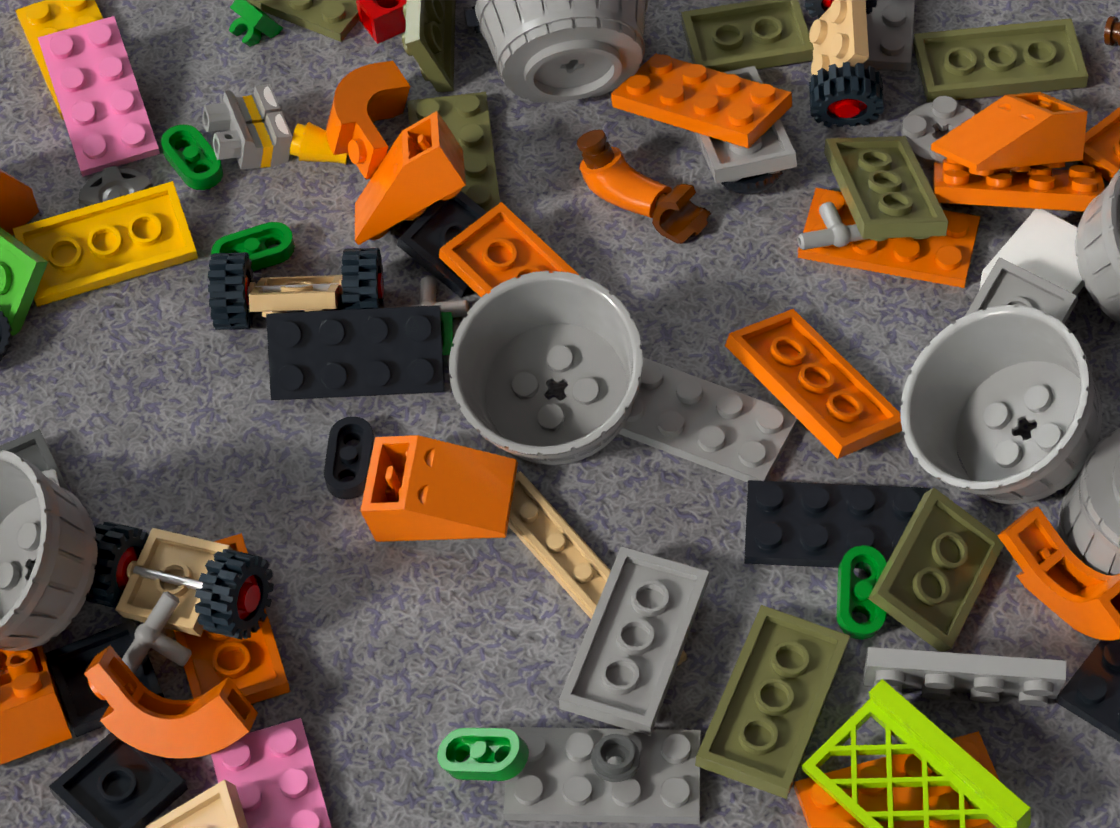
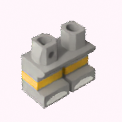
M270 84L255 86L254 95L235 97L233 92L224 90L223 103L204 105L202 122L206 132L225 130V132L214 133L213 148L217 160L236 158L241 170L273 167L289 161L292 134L282 111H280L281 108Z

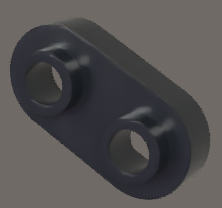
M343 418L337 421L329 432L324 478L328 491L339 499L356 498L362 495L365 490L375 439L371 425L363 418ZM350 440L360 441L356 446H346V443ZM346 476L355 477L352 481L340 482Z

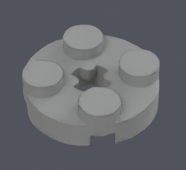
M939 96L933 102L916 107L904 118L901 135L906 136L919 164L933 168L934 162L943 163V160L947 158L931 150V144L938 140L934 138L935 132L938 130L950 132L976 114L970 109L957 104L956 100L952 97Z

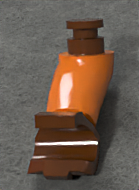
M603 130L589 131L577 140V146L582 152L583 157L579 169L589 189L600 198L622 209L653 218L652 224L662 236L677 244L684 243L690 236L698 235L708 224L706 219L712 213L706 208L696 206L690 201L696 193L693 185L679 184L672 189L636 171L626 162L619 148L611 147L606 142L607 137Z

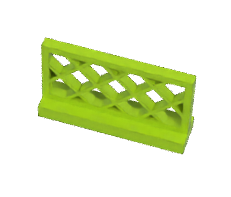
M883 679L869 691L870 699L802 765V770L865 828H884L877 821H888V828H894V821L924 820V828H930V820H960V828H966L965 819H987L996 828H1028L1031 825V808ZM872 717L885 729L886 744L857 745V730ZM892 736L901 744H892ZM851 737V745L842 746ZM892 754H914L922 761V777H893ZM857 755H886L887 778H858ZM831 756H851V778L830 779L819 768ZM928 767L938 776H928ZM950 786L959 794V809L929 810L928 787ZM923 787V810L894 811L893 788ZM858 788H887L888 811L866 812L858 804ZM842 789H852V798ZM964 799L975 809H965Z

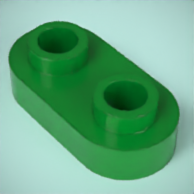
M184 124L176 125L169 128L163 134L161 145L164 156L188 187L195 190H206L216 186L223 177L221 160H217L214 149L195 127ZM186 147L183 151H178L179 148Z
M268 222L221 237L212 246L211 255L214 253L247 252L250 255L251 269L254 272L286 261L292 256L295 245L292 231L287 225L280 222ZM273 244H277V245H278V246H276V247H273V248L268 249V247L271 246V245H273Z
M865 545L856 546L848 550L838 567L837 623L845 634L859 640L873 637L880 630L886 619V612L868 598L887 562L878 550ZM861 568L865 570L868 578H858L854 574V569ZM862 612L866 615L867 622H856L852 617V613Z
M508 728L456 729L442 740L437 752L439 765L453 778L458 780L506 781L512 779L523 770L529 757V749L526 742ZM470 755V757L463 762V759L466 756Z

